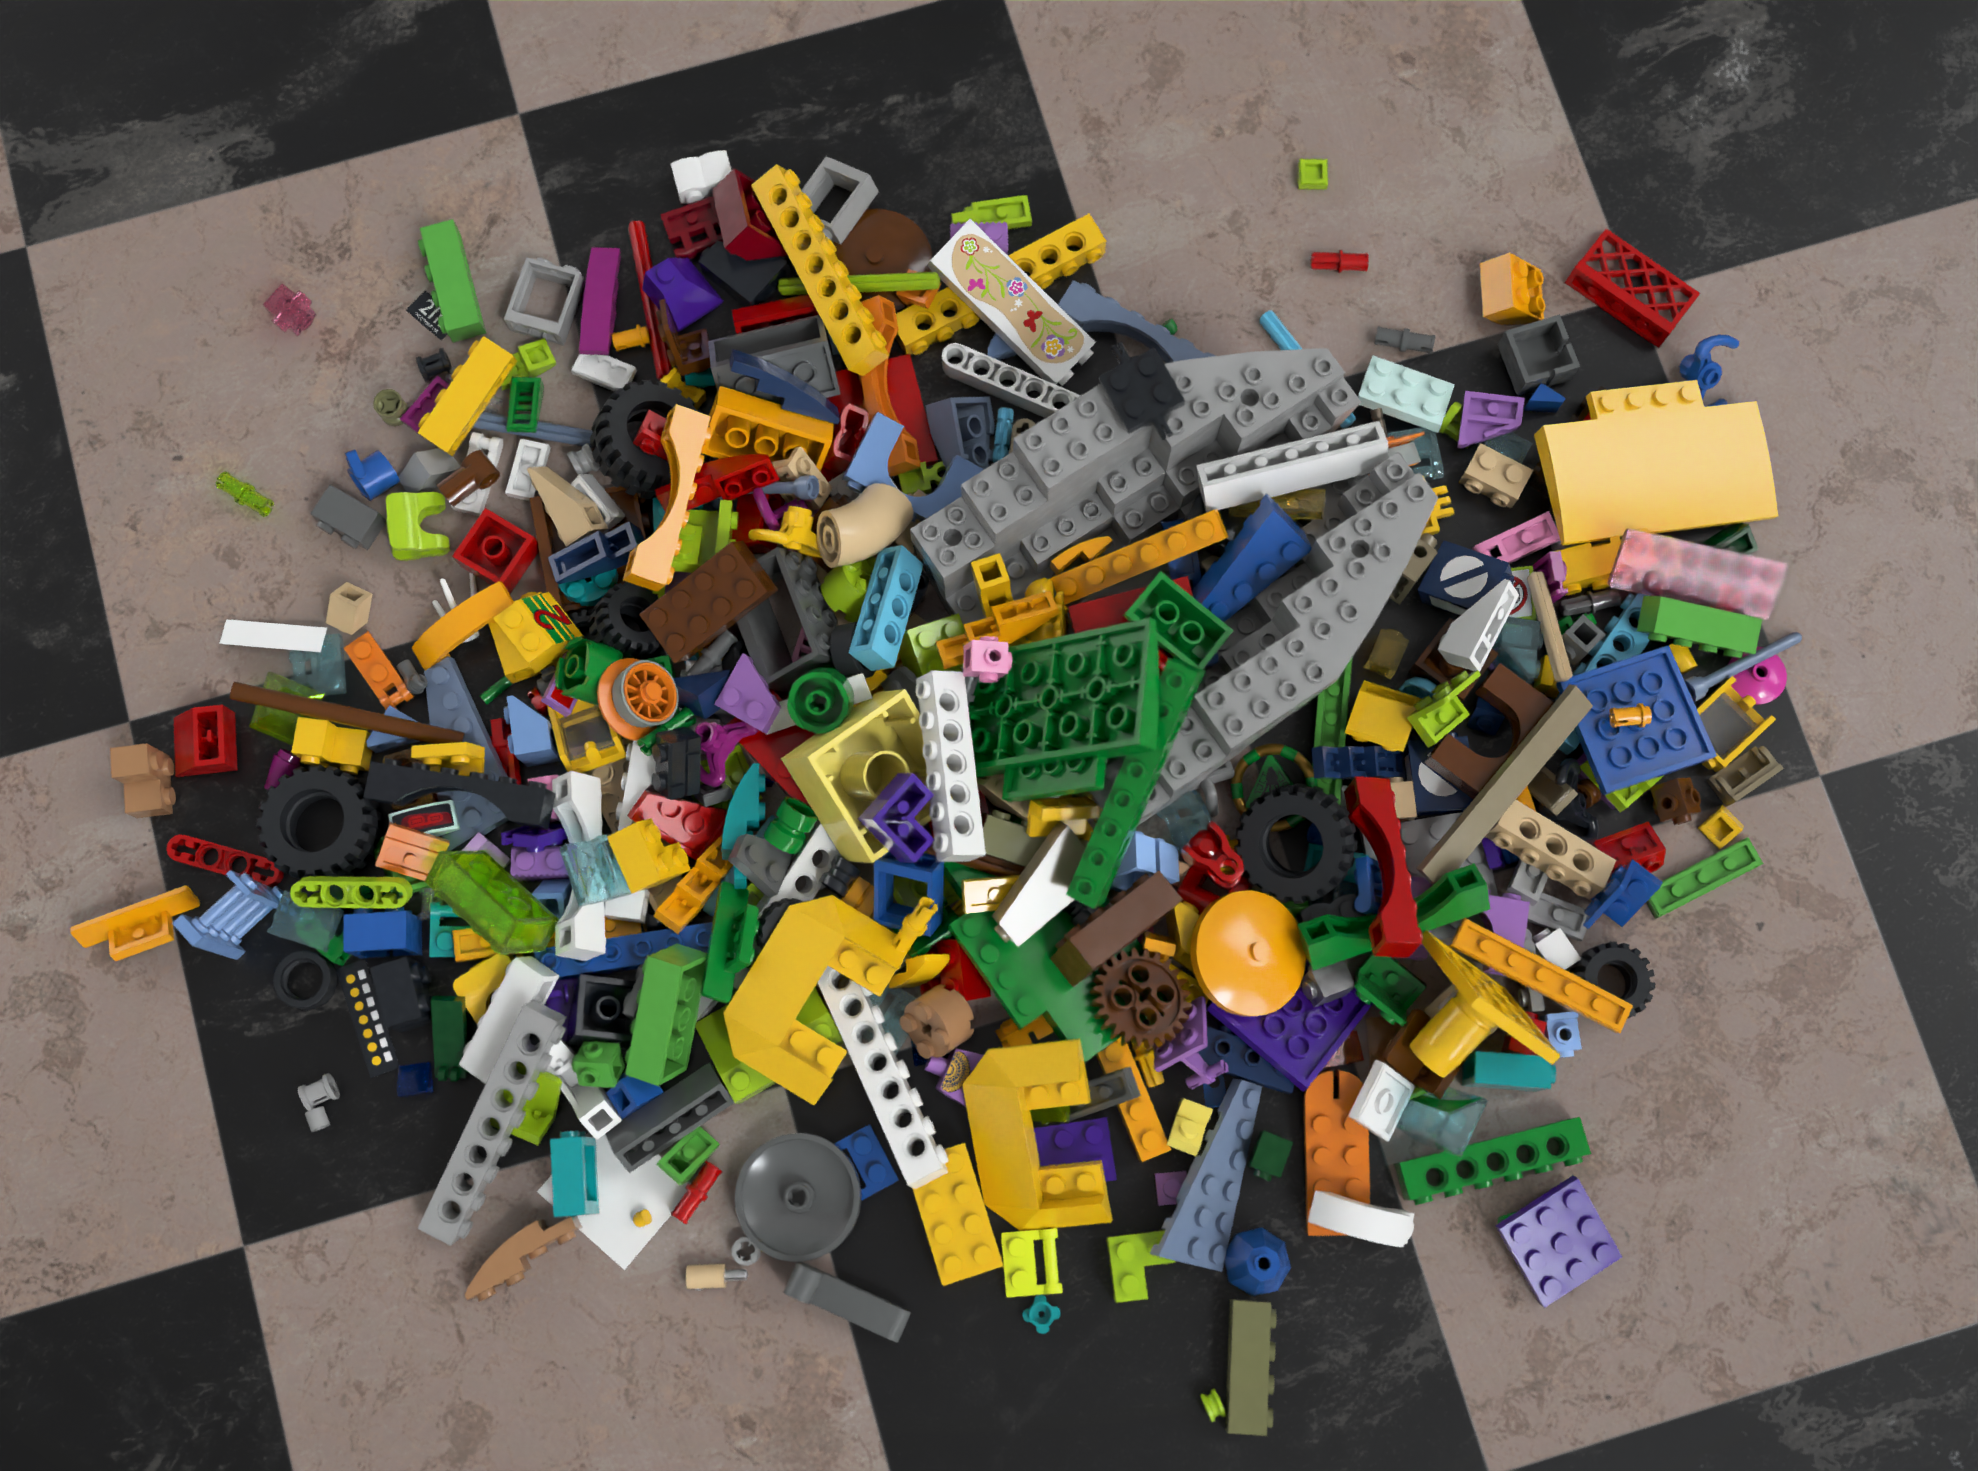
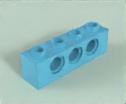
M903 545L885 548L878 553L848 652L870 671L895 667L924 564Z

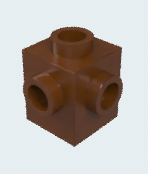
M1691 777L1676 778L1650 788L1654 799L1653 809L1661 822L1673 821L1674 825H1679L1692 821L1691 815L1702 812L1700 808V795L1694 788Z

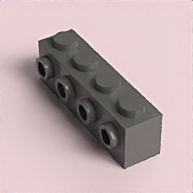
M709 1062L623 1119L605 1135L614 1155L625 1169L631 1173L735 1102L720 1075Z

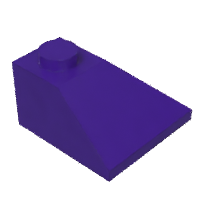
M667 258L645 272L642 290L659 310V300H666L677 332L723 304L722 298L688 258Z

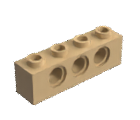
M1518 800L1512 803L1485 836L1493 841L1496 846L1510 851L1524 863L1533 865L1546 873L1549 878L1561 882L1571 888L1577 895L1589 900L1605 888L1616 862L1612 857Z

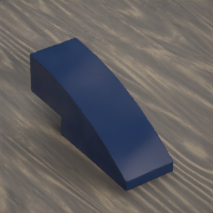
M627 522L606 534L597 531L548 557L555 581L558 584L577 581L624 566L628 562L630 552L643 542L644 538L641 529L631 522Z

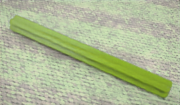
M937 272L847 275L849 281L857 287L859 292L936 290L940 287V276ZM800 277L781 278L779 280L778 290L782 295L808 294Z

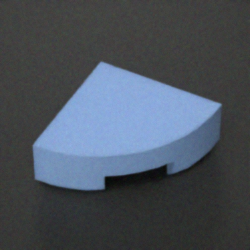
M995 333L988 347V356L997 360L1015 356L1016 352Z

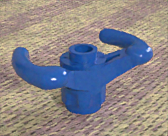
M1729 335L1710 336L1697 344L1694 354L1687 355L1681 361L1679 371L1682 378L1687 381L1697 380L1702 400L1706 390L1718 384L1722 375L1721 366L1711 359V349L1715 346H1726L1736 349L1739 346L1738 339ZM1719 399L1706 407L1727 405V401Z

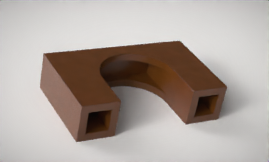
M1501 663L1490 671L1475 693L1507 718L1512 730V742L1507 753L1496 758L1480 756L1448 733L1438 742L1424 761L1427 766L1473 800L1554 704L1552 700Z

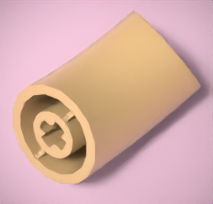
M875 483L867 486L850 503L835 509L822 511L817 522V542L825 564L830 568L853 564L865 560L888 547L912 521L914 511L911 502L897 488L887 484Z

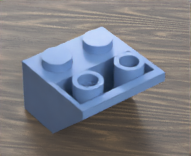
M513 695L507 696L508 706H504V717L506 723L511 725L512 735L508 736L510 753H514L516 758L527 767L560 762L561 759L551 723Z

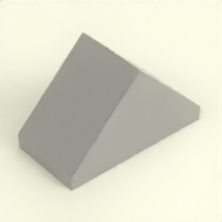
M440 448L415 452L399 475L400 483L406 492H432L438 488L437 484L458 470L460 465L454 457Z

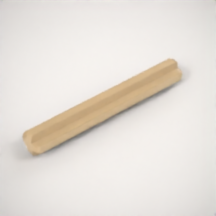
M1535 571L1527 576V582L1555 681L1566 682L1572 678V670L1545 574Z

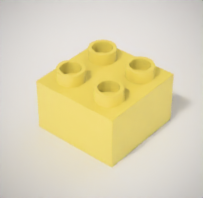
M906 689L874 693L872 699L863 701L854 707L849 716L836 729L827 733L815 734L781 758L838 852L847 861L873 863L889 851L858 818L898 773H914L927 787L926 761L922 751L924 745L923 735L919 724L920 713ZM930 800L914 817L921 826L932 820L929 813Z

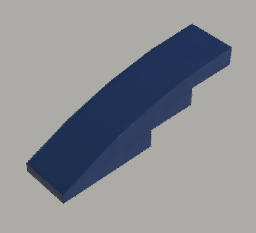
M732 349L729 359L731 372L755 378L756 390L779 396L781 409L839 424L838 407L815 388L790 372L761 358Z
M1320 746L1312 748L1314 778L1354 779L1355 776L1386 779L1393 777L1406 778L1404 752L1388 751L1383 749L1382 746Z

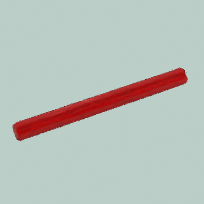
M632 221L628 227L656 376L658 380H661L664 375H668L672 370V366L667 354V343L662 341L658 330L659 322L656 311L659 309L642 290L645 272L653 268L645 225L642 221Z

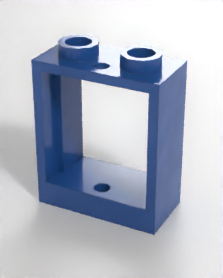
M888 851L874 862V921L888 928L901 929L905 916L911 914L915 909L893 903L894 875L926 882L927 897L934 900L929 909L934 904L938 906L936 913L933 914L927 923V930L922 935L931 937L943 921L944 862H937L936 856L925 853L915 863L899 862Z

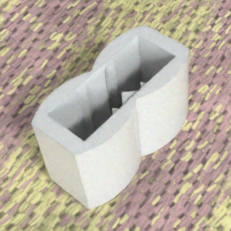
M726 151L709 152L700 157L684 158L671 163L681 203L692 204L707 197H712V190L731 172Z

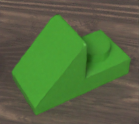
M699 1126L684 1136L656 1165L677 1184L682 1185L692 1179L696 1170L717 1150L720 1144Z

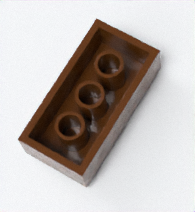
M735 541L729 543L639 615L675 664L690 659L778 591V588L744 541Z
M1160 870L1151 877L1145 873L1129 889L1123 890L1110 900V903L1104 908L1101 907L1096 910L1083 924H1078L1055 945L1058 950L1050 959L1074 988L1105 964L1112 956L1114 957L1159 922L1183 899Z

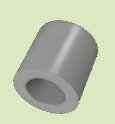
M324 1106L314 1108L305 1113L311 1132L319 1131L330 1125Z

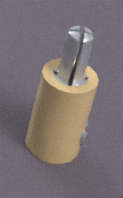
M726 1264L687 1265L686 1286L687 1289L695 1290L726 1288L727 1281L747 1280L748 1274L746 1269L726 1270Z

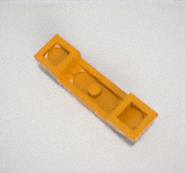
M502 581L481 590L453 608L418 638L412 646V650L424 670L429 669L446 657H450L449 652L486 624L495 623L496 621L493 618L514 603Z

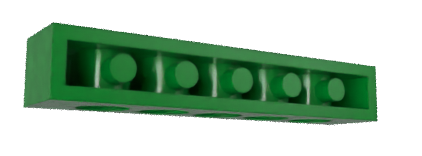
M1575 1117L1394 1163L1404 1201L1413 1200L1415 1205L1433 1201L1432 1195L1443 1192L1445 1197L1462 1194V1187L1474 1185L1475 1190L1493 1186L1492 1179L1504 1177L1505 1182L1523 1178V1171L1533 1169L1535 1174L1553 1170L1552 1164L1563 1161L1565 1167L1583 1162L1582 1156L1591 1154L1581 1118ZM1550 1138L1555 1139L1559 1145V1150L1555 1155L1550 1154L1546 1147L1547 1141ZM1521 1145L1526 1147L1529 1152V1158L1525 1163L1520 1162L1516 1155L1517 1149ZM1490 1153L1495 1154L1499 1159V1166L1495 1171L1489 1169L1486 1164L1487 1156ZM1460 1161L1466 1162L1470 1169L1469 1175L1464 1179L1459 1177L1456 1172V1166ZM1431 1168L1435 1169L1440 1176L1438 1184L1434 1187L1429 1185L1426 1180V1173Z

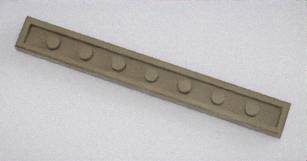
M1570 684L1416 868L1432 886L1445 873L1459 869L1593 707L1576 685Z

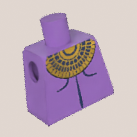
M954 1048L950 1051L947 1059L943 1057L928 1058L925 1070L940 1076L936 1084V1090L967 1109L962 1084L984 1055Z

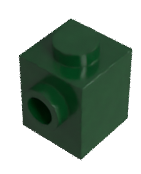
M1260 1131L1247 1167L1254 1169L1252 1175L1269 1182L1272 1177L1280 1178L1293 1142L1267 1131Z

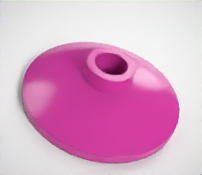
M1774 655L1734 675L1733 677L1736 681L1731 687L1742 698L1746 695L1752 696L1756 701V705L1769 703L1775 700L1785 688L1787 681L1785 666L1782 660L1777 655ZM1732 657V658L1730 659L1728 665L1731 664V663H1733V662H1735V661H1737V660H1739V659H1741V658H1733V657ZM1757 668H1760L1764 672V677H1759L1757 675Z

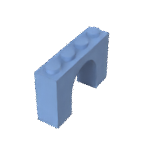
M879 412L873 416L842 477V480L848 482L846 486L849 489L861 494L867 486L875 483L895 487L888 473V459L904 428L903 425ZM959 455L954 456L939 485L931 494L921 497L905 494L911 502L914 511L912 522H915L916 519L922 522L960 498L961 484L980 473L983 468Z

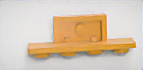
M182 886L70 927V934L84 948L108 940L109 955L116 962L173 941L172 916L199 907L200 900L188 886Z

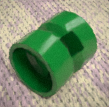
M784 797L776 811L778 818H774L769 823L763 836L776 848L789 854H798L806 839L804 833L811 832L818 817L806 803L793 797Z

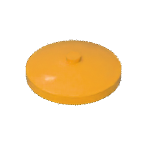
M1251 890L1238 891L1223 895L1214 900L1198 918L1191 938L1192 968L1203 992L1221 1009L1238 1016L1265 1015L1283 1007L1297 992L1305 972L1306 955L1302 948L1298 923L1281 902L1262 892Z

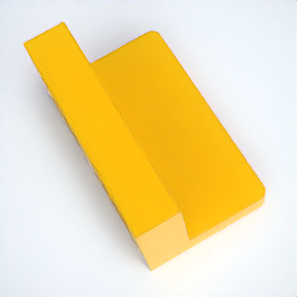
M1086 796L1030 799L1026 833L1030 837L1048 836L1055 824L1061 821L1068 825L1074 834H1084L1086 820L1099 818L1100 807Z

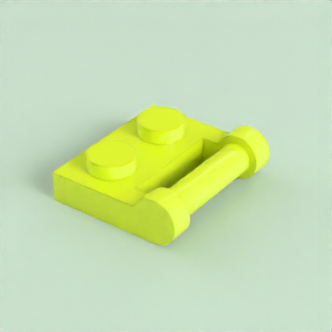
M1057 1228L1001 1233L1006 1298L1063 1293L1062 1283H1059L1055 1244V1238H1058ZM1043 1239L1046 1284L1037 1285L1033 1240Z

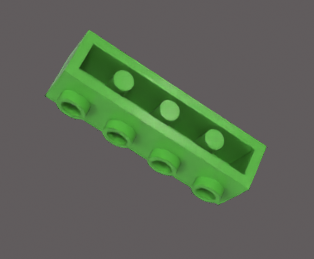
M451 219L421 227L422 239L418 240V244L423 257L427 256L429 265H425V271L429 282H434L435 290L431 291V295L436 308L440 307L442 316L438 317V322L442 333H447L452 342L487 334L461 233L455 221Z
M1643 596L1637 632L1647 633L1648 639L1653 641L1666 642L1667 638L1674 639L1673 645L1692 648L1693 643L1699 645L1698 650L1717 653V649L1724 650L1723 656L1742 658L1743 653L1756 654L1762 619L1662 596Z

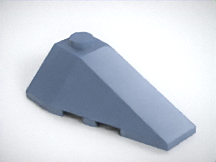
M990 396L948 398L925 405L930 434L946 469L951 459L956 455L983 468V470L989 467V461L993 460V451L990 450V436L994 435L995 430Z

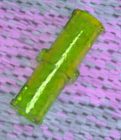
M226 471L218 476L217 480H220L223 484L217 481L215 483L216 487L234 497L236 503L248 506L262 517L270 514L272 508L268 507L267 504L274 507L273 500L255 491L253 485L241 482Z

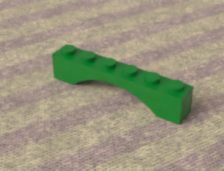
M1475 863L1445 873L1433 886L1414 898L1417 904L1416 917L1418 927L1422 930V933L1426 930L1429 931L1490 910L1487 883ZM1326 914L1297 924L1303 951L1313 971L1371 951L1372 944L1369 926L1377 914L1361 917H1338Z

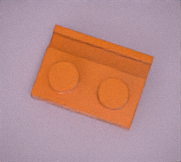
M390 822L375 866L435 884L450 840Z

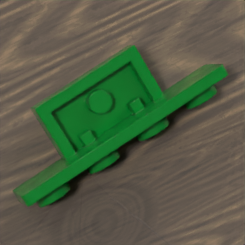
M723 881L719 884L700 994L727 1004L732 998L735 974L749 966L754 959L755 949L753 948L754 937L759 930L760 921L757 919L759 907L747 904L749 890L734 889V884Z

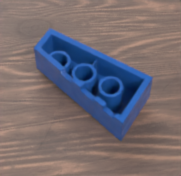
M1267 493L1261 499V505L1253 515L1250 514L1243 523L1244 527L1240 533L1226 545V551L1220 559L1213 562L1192 590L1193 598L1223 622L1233 616L1312 549L1306 533Z

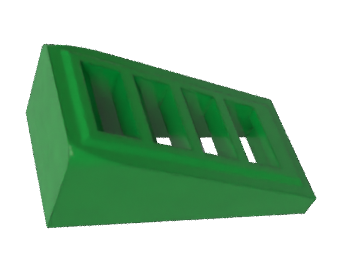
M512 377L506 426L507 432L537 433L544 393V385L541 378ZM521 393H533V396H521ZM519 402H532V405H519ZM517 411H531V414H517ZM530 420V424H515V421Z

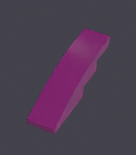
M591 247L581 318L580 354L609 355L616 319L615 303L619 287L617 276L621 260L620 248Z

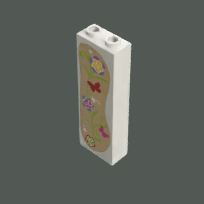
M971 219L962 226L928 263L927 266L933 272H937L940 279L1042 379L1055 385L1059 383L1063 386L1074 374L1070 369L1077 362L1083 365L1094 353L1090 348L1096 342Z

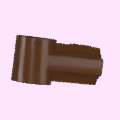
M477 450L465 457L461 467L437 484V487L454 507L477 489L482 490L493 485L499 479L500 472L482 450Z

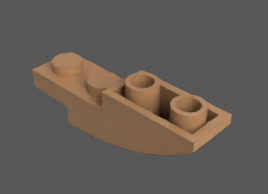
M571 1216L550 1228L547 1227L544 1219L536 1220L506 1240L482 1265L464 1294L466 1299L477 1298L481 1302L497 1293L495 1290L497 1286L506 1282L509 1287L525 1279L523 1273L531 1269L526 1257L529 1256L530 1260L536 1259L548 1252L546 1246L558 1241L559 1245H562L577 1237L574 1231L582 1228L578 1217Z

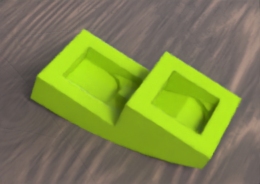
M545 338L518 347V352L512 354L516 358L517 363L500 388L502 391L511 388L512 377H536L556 365V360Z

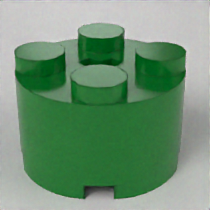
M575 637L564 648L569 650L565 658L559 657L555 671V685L557 689L562 690L561 694L564 696L599 705L597 689L600 677L609 665L622 659V652L605 644L583 637Z
M816 668L802 675L792 685L787 700L788 712L794 723L800 728L819 734L827 733L836 729L851 713L854 707V692L847 678L836 669ZM818 696H824L827 701L824 704H817L815 699Z

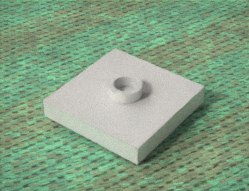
M1375 1060L1348 1116L1380 1139L1389 1141L1414 1091L1415 1085L1385 1063Z

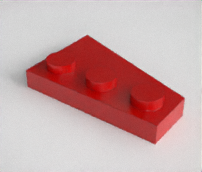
M645 790L627 816L634 822L652 818L653 823L661 833V839L669 844L679 842L686 854L697 861L722 836L728 810L714 806L704 807L701 803L680 798L670 800L659 793Z

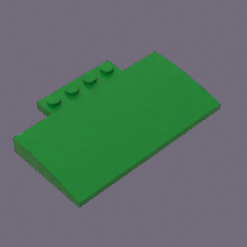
M1147 618L1008 647V652L1012 653V667L1008 674L998 679V682L983 683L978 680L973 693L975 695L974 701L970 702L968 706L976 778L1004 774L1002 800L1017 802L1104 790L1107 758L1156 751L1159 714V662L1156 620Z
M1009 812L1007 813L1011 815L1009 821L1021 824L1022 818ZM944 862V876L961 900L962 880L998 877L956 862ZM1106 897L1104 903L1098 907L1104 908L1110 903V900ZM1061 910L1020 946H1016L1011 940L1005 943L994 930L998 925L992 918L995 911L965 913L948 925L947 928L1019 1030L1043 1015L1060 1041L1081 1040L1084 1063L1121 1038L1120 1035H1117L1115 1038L1110 1039L1112 1029L1109 1027L1101 1030L1105 1020L1103 1018H1094L1100 1009L1090 1006V1003L1098 998L1090 994V990L1097 986L1092 980L1097 974L1101 975L1098 969L1073 988L1050 959L1058 950L1055 945L1075 927L1071 922V916L1068 912ZM1135 939L1123 949L1127 956L1132 948H1136L1139 956L1144 951L1138 939ZM1131 972L1133 979L1142 983L1139 974ZM1156 992L1160 1001L1167 1002L1166 996L1163 993ZM1114 995L1115 1001L1119 1005L1125 1006L1122 997ZM1142 996L1138 998L1140 1002L1143 1000ZM1139 1015L1141 1022L1147 1019L1146 1016Z

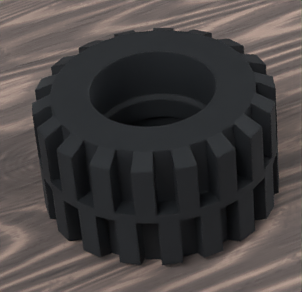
M625 582L624 585L619 583L612 589L610 588L591 611L592 615L589 617V623L592 624L589 628L590 635H595L593 641L620 650L623 655L622 659H648L661 644L639 614L657 601L658 596L653 594V590L638 585L634 586V584ZM620 614L633 618L639 625L641 632L634 631L626 626Z
M1608 942L1583 952L1582 956H1580L1581 959L1574 963L1576 966L1570 969V973L1599 987L1597 976L1600 968L1603 965H1611L1617 968L1625 980V991L1620 999L1633 1005L1628 1018L1642 1012L1646 1008L1645 1003L1651 1002L1653 995L1649 993L1655 989L1656 983L1650 982V977L1655 976L1654 970L1648 971L1646 965L1650 962L1647 957L1643 959L1639 957L1641 951L1637 948L1630 950L1629 944L1621 943L1618 945L1617 942Z

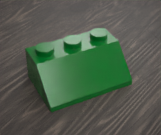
M1161 571L1124 614V617L1130 622L1147 618L1156 620L1158 645L1174 658H1178L1202 670L1234 631Z

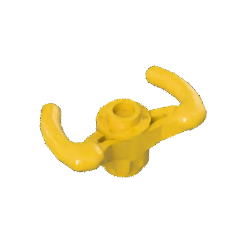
M788 506V510L784 512L779 531L752 529L749 531L748 536L751 540H763L782 544L783 547L797 550L800 554L822 558L818 548L817 535L811 530L814 517H811V510Z

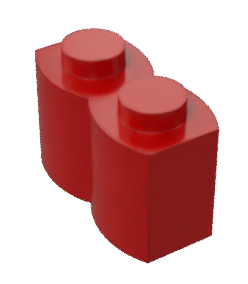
M847 404L839 412L840 421L839 424H834L832 443L822 466L838 474L847 469L861 442V436L868 427V412L852 404Z

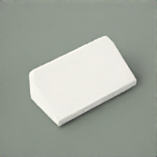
M579 474L571 483L572 486L596 503L608 527L602 534H605L623 520L625 514L592 474Z

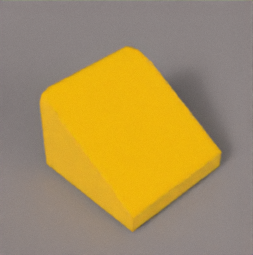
M1721 805L1698 829L1720 850L1743 830L1744 825L1724 805Z

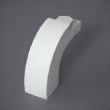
M562 1039L557 1045L553 1044L549 1053L552 1055V1060L546 1072L562 1080L561 1090L572 1105L579 1121L598 1140L620 1123L622 1119L602 1087L579 1086L577 1075L572 1069V1060L577 1053L571 1046H568Z
M1315 1190L1307 1222L1364 1240L1404 1247V1244H1407L1414 1230V1213L1401 1209L1378 1207L1332 1192Z

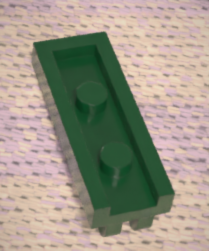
M434 996L431 1000L435 1078H438V1081H446L447 1078H450L451 1081L458 1082L460 1078H466L469 1074L467 1070L459 1065L464 1055L463 1050L467 1045L465 996Z

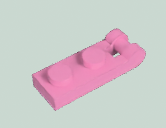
M1548 511L1477 544L1472 550L1492 557L1490 551L1498 547L1501 556L1497 557V559L1512 563L1560 541L1558 529Z

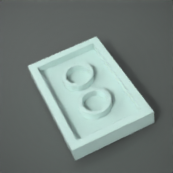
M1372 356L1358 394V398L1361 400L1359 405L1372 410L1382 408L1383 413L1438 433L1455 384Z

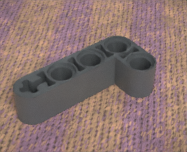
M803 1262L796 1263L783 1292L798 1301L813 1304L894 1342H899L911 1315L910 1311Z

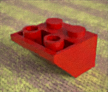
M223 704L195 707L173 718L175 776L183 777L237 771L234 711Z
M955 938L939 940L932 945V948L927 953L923 954H949L950 960L938 975L920 985L921 995L936 985L942 984L946 985L944 989L948 991L955 989L966 1001L991 997L990 987Z

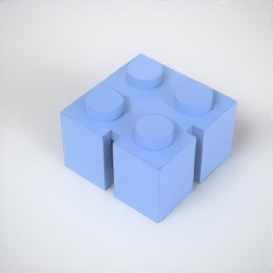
M1135 831L1110 889L1118 892L1126 891L1145 873L1151 877L1159 870L1170 884L1179 882L1178 846L1166 843L1162 838H1151L1145 836L1141 831Z

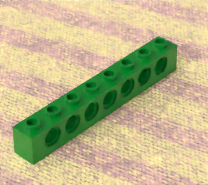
M1178 658L1168 659L1159 679L1156 751L1126 755L1066 892L1067 896L1093 909L1104 903L1194 699V695L1205 674L1204 670Z

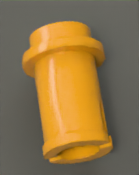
M640 324L636 325L634 329L612 333V340L616 351L639 345L643 348L646 344L650 343L647 327H641Z
M1642 703L1637 704L1636 707L1611 708L1609 711V721L1612 728L1638 725L1640 728H1643L1646 724H1650L1652 720L1650 707L1644 706Z

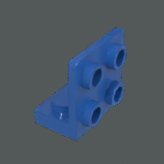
M1633 859L1625 867L1619 865L1609 877L1611 880L1609 884L1591 898L1592 902L1584 911L1587 917L1583 926L1589 929L1604 913L1623 927L1661 887L1662 881Z

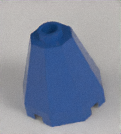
M1261 1227L1235 1233L1226 1250L1224 1265L1227 1271L1228 1282L1252 1297L1278 1291L1291 1269L1285 1242ZM1264 1257L1263 1262L1265 1263L1263 1269L1258 1267V1260Z

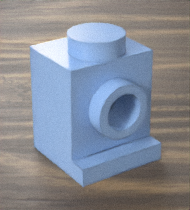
M1554 1013L1539 1017L1541 1021L1547 1022L1544 1035L1561 1055L1560 1058L1574 1057V1051L1582 1049L1577 1018H1579L1578 1013ZM1562 1029L1566 1030V1041L1560 1038L1559 1033Z

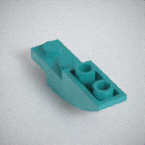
M759 763L751 765L741 779L731 799L723 829L722 860H728L738 836L746 833L753 835V831H759V821H765V802H759V792H765V774H759ZM734 866V889H747V877Z

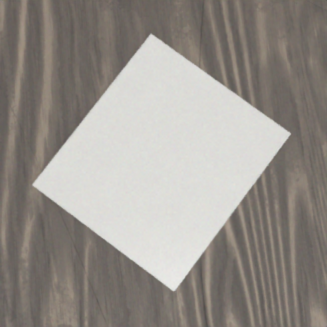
M588 1132L586 1137H593V1135ZM604 1134L596 1140L600 1214L578 1215L577 1217L582 1225V1228L579 1230L625 1270L671 1216V1211L674 1210L687 1191L685 1189L688 1183L691 1185V1183L687 1182L679 1185L656 1165L662 1158L659 1154L629 1173L614 1155ZM551 1175L537 1192L553 1206ZM643 1209L648 1210L651 1214L652 1222L644 1227L635 1226L633 1216Z

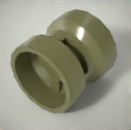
M385 389L378 392L374 397V409L389 426H400L403 424L400 418L409 407L398 392L392 389Z

